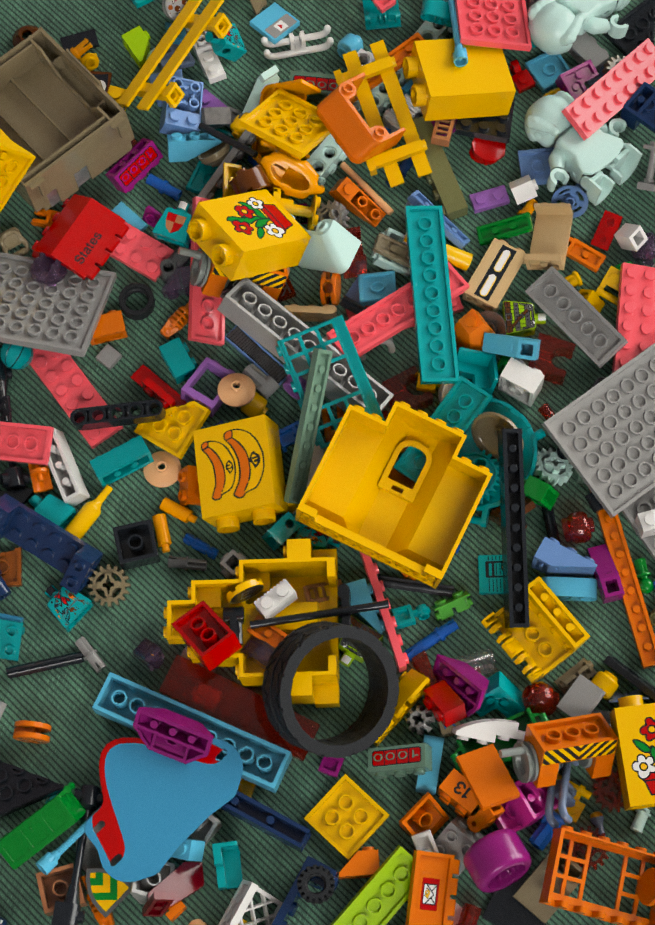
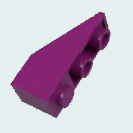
M603 544L587 548L589 557L597 564L594 575L603 604L622 600L625 594L607 545Z

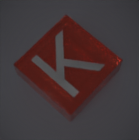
M287 278L277 299L278 302L296 296L289 278Z

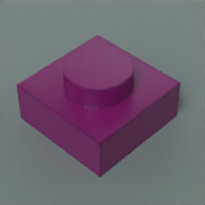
M323 757L318 772L337 779L344 758Z

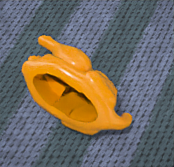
M261 140L260 144L273 152L264 157L258 153V156L253 159L262 166L273 187L281 188L285 195L299 199H305L309 195H320L325 192L324 185L318 184V173L308 161L301 160L266 140Z

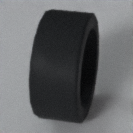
M131 283L121 290L119 305L122 313L127 318L142 320L153 312L155 299L147 285ZM133 293H143L147 296L148 303L143 309L131 310L126 305V299Z

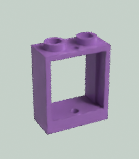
M206 357L181 388V399L187 403L191 401L199 403L211 411L209 416L213 417L223 402L218 395L214 400H211L193 389V387L206 370L220 378L235 372L224 368L218 361Z

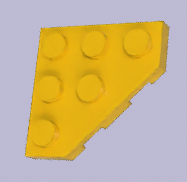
M195 401L188 402L186 405L179 407L174 406L165 409L166 415L164 419L157 422L138 424L134 432L181 460L194 440L193 431L201 429L211 413L209 409Z

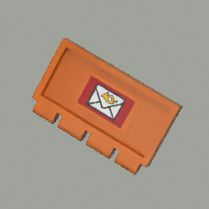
M414 850L405 925H453L454 921L448 920V916H454L456 900L450 899V895H457L458 879L452 878V875H459L460 860L454 859L455 855Z

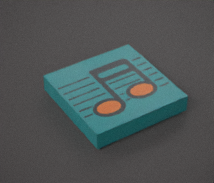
M478 555L479 595L504 594L502 555Z

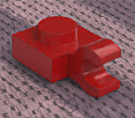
M517 59L511 61L509 68L514 74L511 77L518 93L521 94L535 87L536 83L527 69L522 71Z

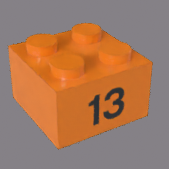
M453 769L438 787L437 794L441 802L447 806L450 804L455 808L454 811L461 818H468L475 813L479 805L465 777L456 769Z

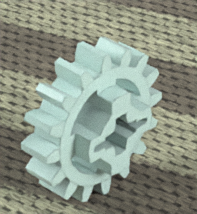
M543 448L541 452L538 451L537 464L533 475H539V480H545L546 483L550 482L553 487L557 483L559 486H562L571 477L573 466L569 464L568 460L561 459L557 454V450L553 452L552 448H549L548 451Z

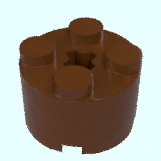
M256 165L247 170L246 168L239 169L236 172L237 176L229 183L235 195L267 189L270 194L273 192L272 184L261 165Z

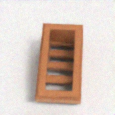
M456 119L436 120L431 144L449 147ZM440 122L448 123V124H450V126L444 125V124H440ZM437 133L445 134L447 136L437 135Z
M338 579V587H339V585L342 584L341 579ZM321 582L303 586L306 602L320 603L328 601L329 596L326 595L324 586L329 584ZM318 587H321L324 597H319ZM311 589H314L315 599L311 597Z

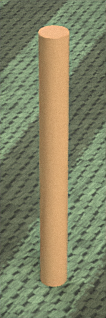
M346 162L340 164V168L389 216L394 212Z

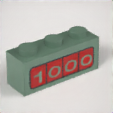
M303 70L291 71L289 81L303 79L321 89V93L307 95V100L322 101L338 87L334 73H312Z
M426 743L368 749V773L375 776L376 779H386L390 775L406 777V774L409 773L425 775V772L432 771V747Z

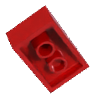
M204 600L171 624L209 671H212L242 648L235 633Z

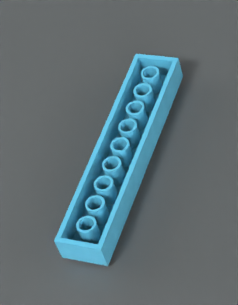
M112 672L109 673L92 706L96 714L134 731L133 723L139 707L165 708L201 722L214 738L230 743L239 752L243 761L241 779L276 794L292 760L291 751ZM222 750L216 756V761H221L227 755V750Z

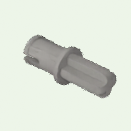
M82 636L77 639L75 645L84 655V660H88L97 674L103 671L102 668L105 669L107 665L97 654L98 651L92 648L85 637Z

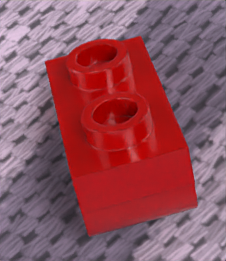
M605 210L591 245L608 252L614 239V234L618 231L623 217Z

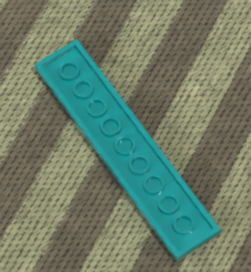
M405 206L404 213L420 384H455L460 379L442 206Z

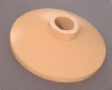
M232 373L221 379L217 392L224 404L231 407H242L253 400L256 388L252 379L247 375Z
M158 451L151 454L154 462L143 467L146 480L158 488L169 487L176 483L178 473L182 469L179 459L166 451ZM159 465H165V468L162 470L158 468Z

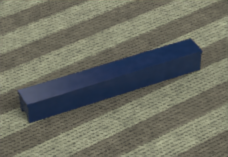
M237 791L233 799L220 808L301 853L311 837L308 828Z

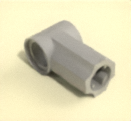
M253 363L248 365L241 373L252 379L256 392L265 399H268L280 388L279 384L271 376H266Z

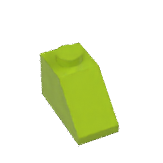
M139 25L121 35L124 47L141 69L150 51L149 40L151 38L146 30L143 31Z

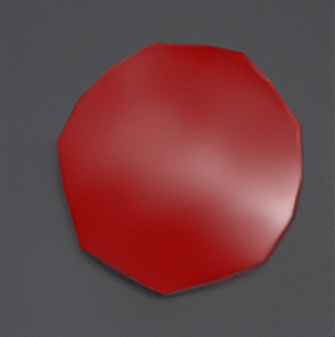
M474 138L471 143L472 147L469 150L472 160L487 166L496 163L505 156L506 143Z

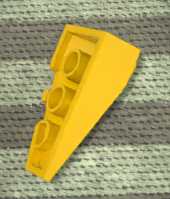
M411 669L409 672L405 671L399 677V695L397 706L394 708L396 710L387 729L374 742L376 747L424 695L423 690L430 686V679L414 669Z

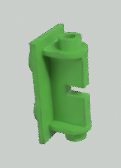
M460 590L453 593V597L447 600L442 598L434 602L435 605L430 608L437 611L434 614L437 621L440 619L443 621L453 616L452 608L454 607L457 613L469 609L473 605L471 598H467L470 596V593Z

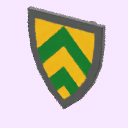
M103 868L86 869V885L90 899L98 911L106 918L130 893L131 883L121 882L112 878Z

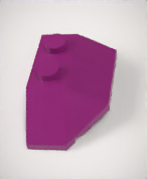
M437 654L432 670L434 678H436L437 683L445 680L465 703L467 717L472 716L480 709L484 701L489 680L469 664Z
M139 707L133 723V728L138 732L149 750L184 764L208 756L214 736L201 722L165 708Z

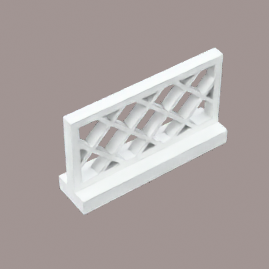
M243 879L218 925H257V923L265 921L266 925H272L283 902L259 888L255 883ZM255 892H258L261 897V903L253 905L252 898ZM270 903L277 904L278 906L274 913L269 915L267 905ZM263 907L264 917L256 919L254 909ZM250 911L252 921L243 924L242 917L244 913Z

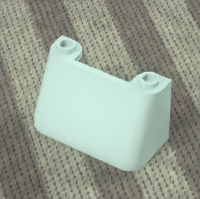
M333 219L321 220L317 224L315 231L307 230L302 226L311 236V239L298 266L336 274L345 273L349 269L361 241Z

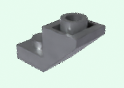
M232 107L201 108L202 123L214 129L224 126L230 127L232 121L241 111Z

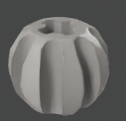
M417 705L416 711L413 708L408 711L410 717H406V724L410 723L408 729L412 733L417 730V735H424L425 729L427 732L433 729L430 727V724L432 722L435 723V717H430L433 713L431 709L428 710L426 708L424 710L423 705ZM418 717L424 719L422 723L417 721Z

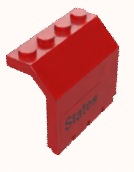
M74 194L71 199L67 198L65 200L61 213L57 212L52 219L53 224L44 229L42 232L43 238L40 241L36 240L31 248L33 250L32 257L37 259L41 255L51 257L85 280L87 277L90 280H94L100 271L99 267H103L110 257L108 252L113 253L120 243L118 238L123 239L129 227L124 224L126 220L93 198Z

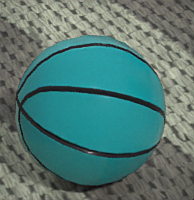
M7 343L2 345L0 352L2 362L13 370L26 368L32 362L34 354L33 348Z

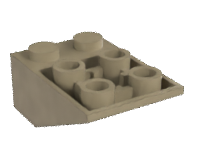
M550 850L513 896L544 924L558 909L539 903ZM560 858L557 873L563 874L566 859ZM571 861L568 876L581 879L583 868L576 862ZM556 877L553 891L558 894L562 882L561 878ZM567 880L564 895L569 896L579 883Z

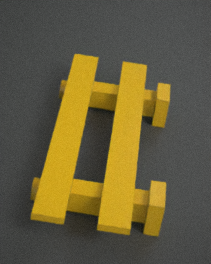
M188 0L117 103L120 106L129 107L134 98L139 96L143 97L137 105V108L140 110L149 111L156 100L166 101L170 108H176L185 94L176 82H170L168 86L166 85L203 31L214 32L220 39L226 36L232 27L231 22L221 12H218L216 17H214L225 0H210L200 15L194 14V12L203 0ZM182 29H190L155 81L147 83L146 81Z
M384 40L370 44L375 59L374 62L362 66L357 51L353 50L342 55L348 71L341 73L339 69L333 71L338 86L342 82L363 72L366 74L356 94L369 128L376 125L384 127L367 81L371 77L381 75L400 129L403 127L406 129L403 134L406 144L394 149L390 148L367 160L366 164L371 176L377 175V169L383 167L390 187L393 188L405 183L397 163L411 157L418 178L431 174L432 170L425 154V150H428L426 141L419 138L394 67H397L394 56H389Z

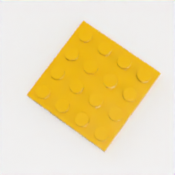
M281 88L241 119L239 125L248 132L259 136L263 140L278 146L300 159L331 134L318 117L316 106Z

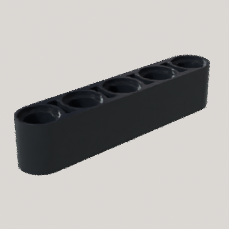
M153 399L75 409L70 414V420L76 429L83 431L157 422L164 419L166 411L159 400ZM156 407H159V412L153 414L152 410ZM135 410H141L139 415L133 416ZM117 412H122L121 417L114 418ZM103 414L101 420H95L97 415ZM83 416L84 420L80 423H77V419Z

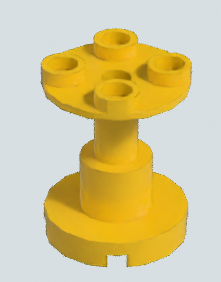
M273 187L271 194L286 211L292 215L307 217V229L310 231L314 230V226H317L319 215H316V211L320 207L321 197L314 195L310 207L297 205L291 199L281 198V188Z

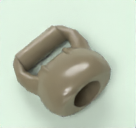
M17 227L9 228L0 234V246L3 253H8L9 250L22 243L25 247L13 254L20 256L28 254L30 250L29 243Z

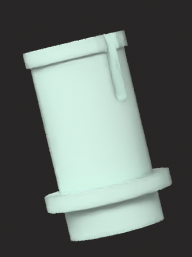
M648 808L635 810L637 813L630 826L631 830L643 833L648 817H651V810Z

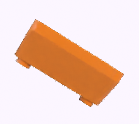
M364 72L342 82L319 103L316 109L320 120L349 160L355 164H361L396 146L406 131L403 127L389 134L380 125L369 128L350 102L355 97L358 88L366 76Z

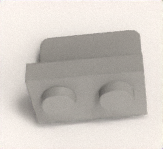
M458 815L436 838L435 843L439 853L455 855L454 859L460 860V875L466 869L463 863L466 851L484 836L480 832H472L467 826V820Z

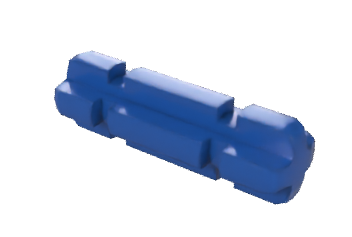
M187 533L183 538V543L188 546L191 545L193 549L204 555L207 554L209 558L215 559L218 556V549L213 546L210 547L209 544L199 538H195L190 533Z

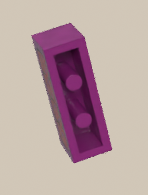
M142 138L105 175L118 191L127 193L134 188L139 180L145 178L147 172L157 166L164 156L152 140Z

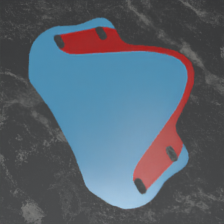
M123 737L114 739L106 744L99 760L103 804L85 825V834L98 850L104 870L112 878L121 882H135L159 873L176 849L210 815L236 795L243 774V761L236 748L226 741L214 738L208 756L184 764L149 750L141 738ZM222 750H227V755L221 761H216V756ZM100 821H104L105 826L95 833L93 828ZM117 854H121L122 859L115 866H111L110 861Z

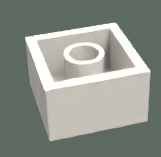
M511 357L500 375L498 390L531 407L542 389L545 375L539 369L527 366L524 361Z

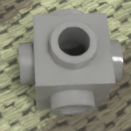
M232 549L220 560L221 574L227 579H237L235 569L233 570L231 567L239 566V560L248 559L242 553H237Z

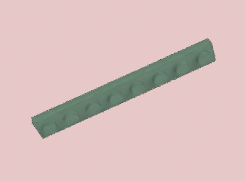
M313 349L284 496V502L299 504L306 491L333 351Z

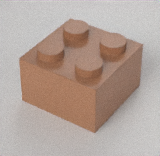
M74 863L54 868L48 875L42 872L35 873L44 914L48 917L53 915L55 901L64 902L67 889L71 883ZM80 878V906L85 907L88 906L83 881Z

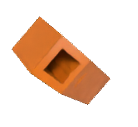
M348 177L339 179L329 191V194L337 202L344 205L347 210L374 228L386 215Z

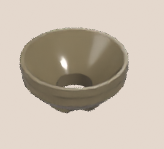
M222 142L200 154L198 158L204 165L219 166L229 153L230 146Z

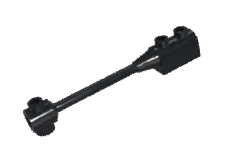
M0 356V397L7 395L9 379H12V369L7 368ZM3 409L0 412L1 416H3L5 413ZM8 462L9 467L4 470V473H0L1 487L7 488V491L25 489L26 484H29L28 472L24 473L23 468L17 466L16 462Z
M82 785L81 789H75L74 796L86 810L81 819V824H83L90 817L91 812L98 810V805L103 804V793L95 785ZM85 833L78 838L71 883L67 889L64 902L55 901L51 925H78L84 923L85 911H81L79 880L87 839Z

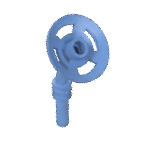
M578 183L575 186L565 185L558 188L551 199V203H557V200L570 203L572 210L581 206L579 210L573 212V218L584 214L589 202L587 194ZM578 193L583 196L584 200H580Z

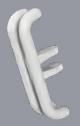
M325 25L322 31L304 34V30H302L299 36H294L292 32L289 33L288 38L281 39L275 45L267 37H262L261 43L267 48L290 45L291 49L277 53H271L269 49H265L264 56L269 60H279L325 51L333 45L334 39L332 37H328L327 41L323 44L306 47V41L326 37L330 33L331 27L330 25Z

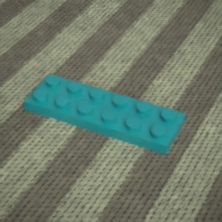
M460 376V381L454 384L430 418L434 420L436 418L446 422L447 426L451 428L457 427L463 430L466 435L472 427L474 419L484 411L493 397L474 383ZM408 447L394 465V469L416 483L426 463V457L419 449Z

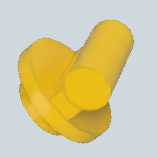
M87 53L80 59V62L89 71H92L98 67L99 58L96 53Z

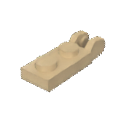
M297 304L284 306L301 321L325 322L337 317V307L332 304H325L323 307L317 305L299 306Z

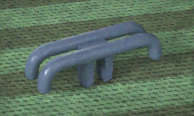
M578 760L561 763L562 778L556 779L554 786H548L545 816L550 826L554 829L559 827V823L553 815L554 798L558 800L559 814L564 822L571 824L573 821L566 807L571 808L575 805L573 797L577 791L569 783L571 765L578 766Z

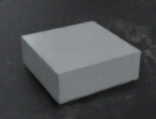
M107 344L95 358L107 369L111 370L122 358V355Z

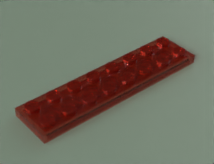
M178 654L176 655L159 689L160 692L211 717L291 751L292 757L302 762L304 761L308 751L289 744L279 735V732H276L269 722L264 708L263 696L209 671ZM294 712L301 728L314 739L320 724Z

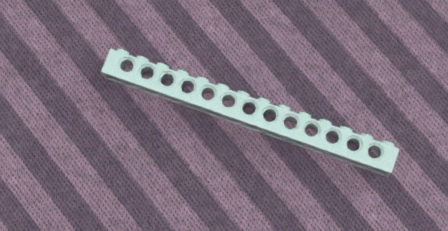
M427 21L415 32H418L425 40L446 39L449 33H453L451 27ZM403 67L395 72L401 87L411 80L405 79ZM383 82L371 90L380 117L384 109L387 110L391 106L388 94L381 92L386 91ZM358 100L353 106L361 116H364ZM329 134L306 161L314 169H322L316 172L319 175L318 184L324 185L329 174L332 175L340 161L343 162L347 156L333 136ZM327 155H332L333 157H332V158H327L326 156H327Z

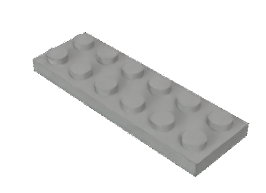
M553 266L525 291L599 368L628 343Z

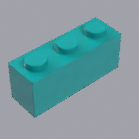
M141 435L95 457L89 462L104 488L106 485H110L154 462L147 445Z

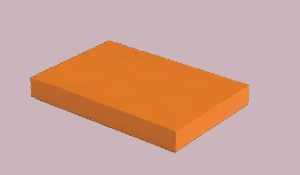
M494 744L456 757V762L482 811L520 797V792L505 764L499 757Z

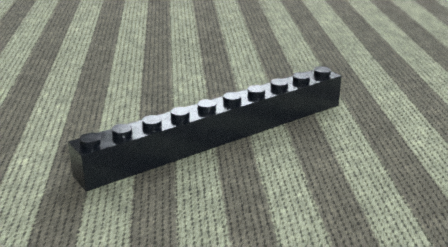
M522 428L501 429L497 432L505 628H525L530 626Z

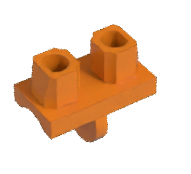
M28 464L34 493L54 490L49 466Z

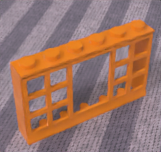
M561 825V828L553 829L539 903L616 925H655V908H650L649 919L636 916L639 903L637 894L638 883L644 873L646 862L655 865V852L653 854L648 853L647 849L642 847H635L634 849L628 847V843L621 841L613 843L610 842V838L604 836L596 838L588 831H580L579 833L573 831L574 828L571 826ZM563 839L569 840L567 855L561 853ZM574 841L587 845L584 860L572 856ZM592 847L623 855L614 909L582 900ZM628 857L641 861L638 875L626 872ZM560 858L566 859L563 874L557 873ZM571 861L583 864L581 879L568 876ZM556 877L562 879L559 894L553 892ZM625 877L637 880L635 895L622 891ZM567 880L580 884L577 899L564 895ZM621 896L634 899L631 914L619 911Z

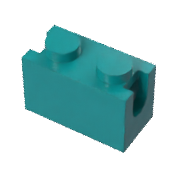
M178 337L159 346L160 354L176 384L188 380L198 365L194 357H189L188 352L190 351L186 342H181Z

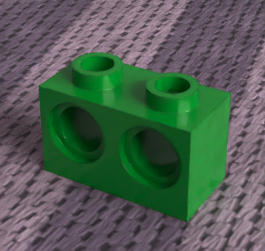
M529 475L528 479L524 480V495L534 503L551 511L560 494L550 484Z

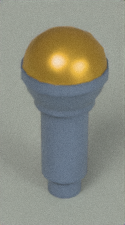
M595 811L590 815V821L595 825L597 835L606 837L603 827L604 815L599 811Z

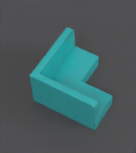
M460 347L457 352L459 377L463 376L466 379H471L472 383L492 395L499 379L496 354Z
M501 671L487 678L489 680L488 689L480 709L476 711L480 717L495 708L507 718L525 711L524 693Z
M237 841L212 844L219 891L238 888L243 880L240 849Z

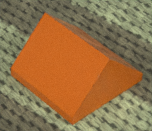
M427 792L399 821V826L410 837L428 829L434 835L449 819V816L433 796Z

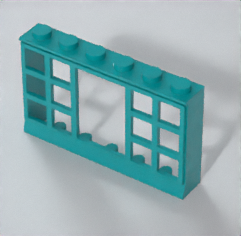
M343 315L277 341L278 345L275 346L279 357L283 356L285 360L283 364L284 370L287 375L290 374L293 381L290 384L293 392H298L300 399L297 401L302 410L305 393L298 377L309 373V369L296 373L291 360L305 355L310 367L311 359L308 354L309 352H312L314 348L321 347L327 350L326 345L338 340L344 354L331 359V363L346 358L359 390L322 405V409H327L331 422L318 426L315 445L316 447L320 446L321 450L328 447L331 440L324 442L320 430L333 425L336 431L338 428L337 423L341 422L343 418L335 420L330 408L334 404L344 401L347 409L349 406L347 399L361 394L366 406L364 408L365 412L378 414L385 421ZM332 323L337 337L323 342L319 328ZM315 330L320 344L306 349L301 336ZM298 338L303 351L289 356L284 342Z

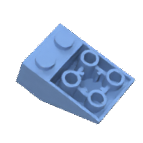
M172 76L166 86L170 82H176L185 95L176 108H170L166 101H163L159 133L170 135L175 132L189 134L194 131L200 132L198 126L201 123L204 83Z
M544 537L534 555L531 567L547 576L592 578L597 564L592 558L577 554L578 552L575 549L560 545L558 540L552 537Z

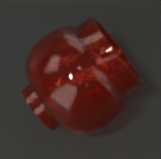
M583 511L572 512L567 517L561 519L567 543H586L592 538V533L596 532L593 517H588L587 513Z
M538 681L524 689L522 699L525 708L529 707L532 714H542L545 712L547 716H550L557 708L559 694L549 684Z

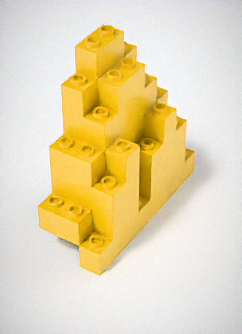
M287 539V546H283L284 558L239 560V566L235 568L237 579L191 580V587H188V599L191 600H167V607H164V619H167V626L163 627L164 638H167L169 644H186L171 624L203 600L222 620L223 607H244L242 648L218 666L235 667L236 676L243 686H262L264 672L267 670L265 668L274 650L246 631L250 626V621H254L257 615H260L256 610L254 601L264 596V593L267 594V591L273 589V586L279 584L280 581L283 582V579H286L296 591L298 599L274 617L338 608L337 549L313 550L311 539ZM253 578H260L265 587L257 595L238 604H229L226 595L229 591L233 593L238 584ZM321 582L329 584L324 586L326 595L329 596L328 601L320 603L306 602L303 586ZM318 587L319 597H324L321 587ZM311 589V597L315 599L314 589ZM339 616L275 626L289 635L293 630L314 622L327 621L339 623ZM339 638L322 642L303 658L293 678L291 689L292 704H315L316 708L340 707ZM187 646V656L191 657L193 663H201Z

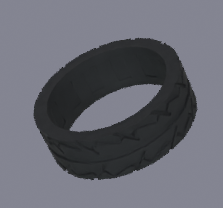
M327 621L306 624L293 630L278 644L265 668L267 670L264 672L262 695L269 722L276 732H279V735L289 744L319 756L342 758L355 755L369 748L379 739L378 737L382 736L396 709L394 708L397 706L399 695L398 676H396L397 669L393 657L387 648L383 647V643L361 628ZM344 638L357 648L365 661L369 677L367 700L359 717L347 730L327 739H313L301 728L292 708L291 689L293 678L303 658L314 647L327 640Z

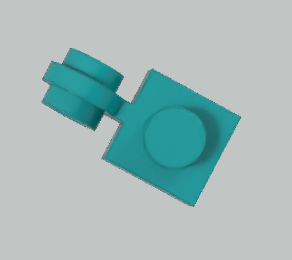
M410 604L391 609L397 623V630L415 625V617L419 618V620H426L430 617L431 613L430 608L426 604L418 605L415 610H412Z

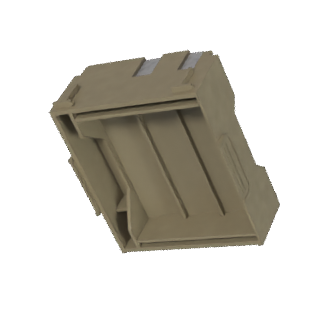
M42 27L38 28L37 31L0 57V128L10 140L36 157L15 189L36 212L42 208L47 211L59 201H65L79 190L80 185L90 178L94 179L131 151V141L135 137L126 111L103 89L101 81L68 48L65 51Z

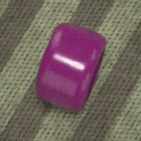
M500 829L482 837L466 851L463 858L464 866L476 887L485 893L495 892L511 885L529 870L532 862L531 856L520 837L511 829Z

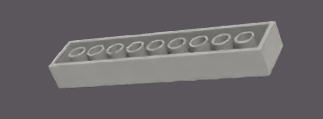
M243 278L231 289L217 309L283 363H285L283 356L279 357L275 348L278 345L277 341L310 328L248 278ZM315 331L301 336L306 349L320 344ZM298 338L284 342L289 356L303 351ZM331 344L325 346L327 350L333 351L332 359L343 355ZM313 351L308 353L310 359H312ZM305 355L291 360L296 373L310 368ZM346 358L330 364L324 396L333 401L359 390ZM309 373L304 374L301 377L307 381ZM366 373L382 412L394 394ZM361 394L347 399L348 403L352 406L356 404L363 408L366 407ZM344 401L336 404L339 408L346 412L347 409L344 404Z

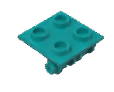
M362 0L366 30L401 27V13L398 0H396V5L383 14L372 0Z
M0 619L1 659L19 660L21 637L25 633L23 623Z

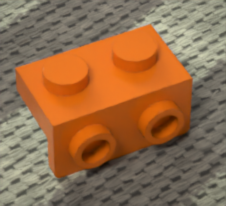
M187 465L178 473V481L180 482L178 499L180 500V505L184 507L188 504L201 506L197 466Z

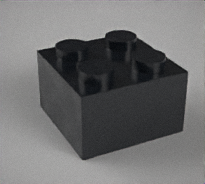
M151 519L113 527L119 563L123 570L160 562Z

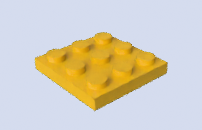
M344 774L304 817V820L349 861L390 815L353 780Z

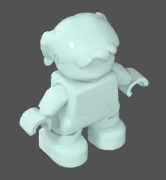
M538 0L529 7L528 27L531 40L543 52L549 55H559L568 52L577 35L581 36L586 32L593 35L608 32L612 38L621 39L625 37L629 25H618V14L613 15L610 21L606 18L614 11L618 12L624 9L631 0Z
M558 91L554 95L541 97L527 110L524 127L530 141H537L545 148L554 147L548 158L551 172L546 184L548 190L554 192L557 180L561 181L563 185H567L569 173L573 181L580 184L586 191L588 200L595 206L599 205L609 195L615 182L618 185H622L633 174L643 155L631 143H624L621 138H618L619 133L625 131L626 121L614 118L609 122L608 126L605 123L584 141L561 112L574 101V98L564 91ZM604 168L610 170L609 177L601 170Z

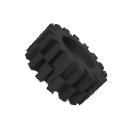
M308 866L298 876V892L307 903H312L313 905L323 904V902H327L332 897L335 890L334 877L324 866ZM312 877H320L324 881L322 891L314 893L309 890L308 882Z

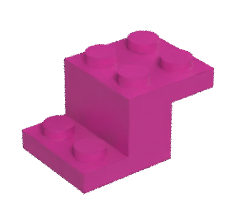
M515 782L520 792V797L501 804L505 812L495 821L498 829H511L518 832L541 819L545 815L548 787L536 788L533 782ZM554 798L553 811L558 809V800Z

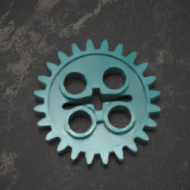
M468 447L467 452H464L461 448L460 454L457 457H466L472 461V464L478 467L479 465L485 466L493 474L479 503L482 504L483 498L490 501V495L495 497L496 491L500 490L498 459H492L491 453L486 456V450L479 453L478 448H476L474 452H471L470 447Z

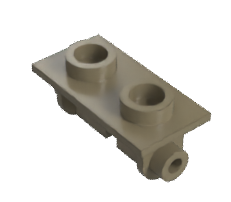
M583 658L555 680L554 683L565 695L580 674L589 680L597 672L593 668L594 664L590 660L587 661Z

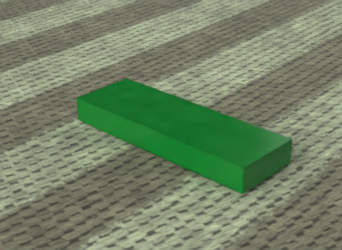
M529 212L476 227L481 246L492 243L494 238L504 240L534 231Z

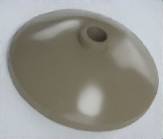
M484 412L474 419L471 432L477 447L481 451L486 450V456L491 453L492 459L497 458L499 462L497 431L518 427L502 414Z

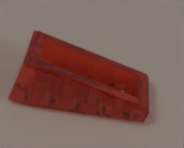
M423 650L412 658V665L417 672L430 679V686L437 683L427 653Z

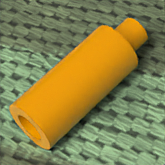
M167 497L163 499L159 507L161 511L185 523L190 521L195 524L198 518L193 515L192 510Z
M156 514L152 516L158 547H162L163 553L170 552L169 546L172 544L166 514Z

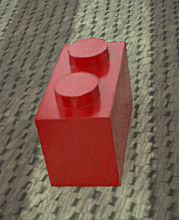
M445 680L423 690L425 707L428 710L431 709L438 722L441 721L445 727L467 717L465 703Z

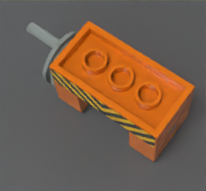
M179 247V255L193 257L190 269V284L201 287V292L204 295L220 298L223 289L230 282L228 277L213 264L212 260L202 249L199 248L196 251ZM285 268L247 278L277 301L288 278V271Z
M601 712L527 724L524 741L515 743L513 748L499 750V757L512 756L514 771L521 783L533 782L536 788H543L556 784L561 763L576 760L587 770L592 779L610 776L618 737Z

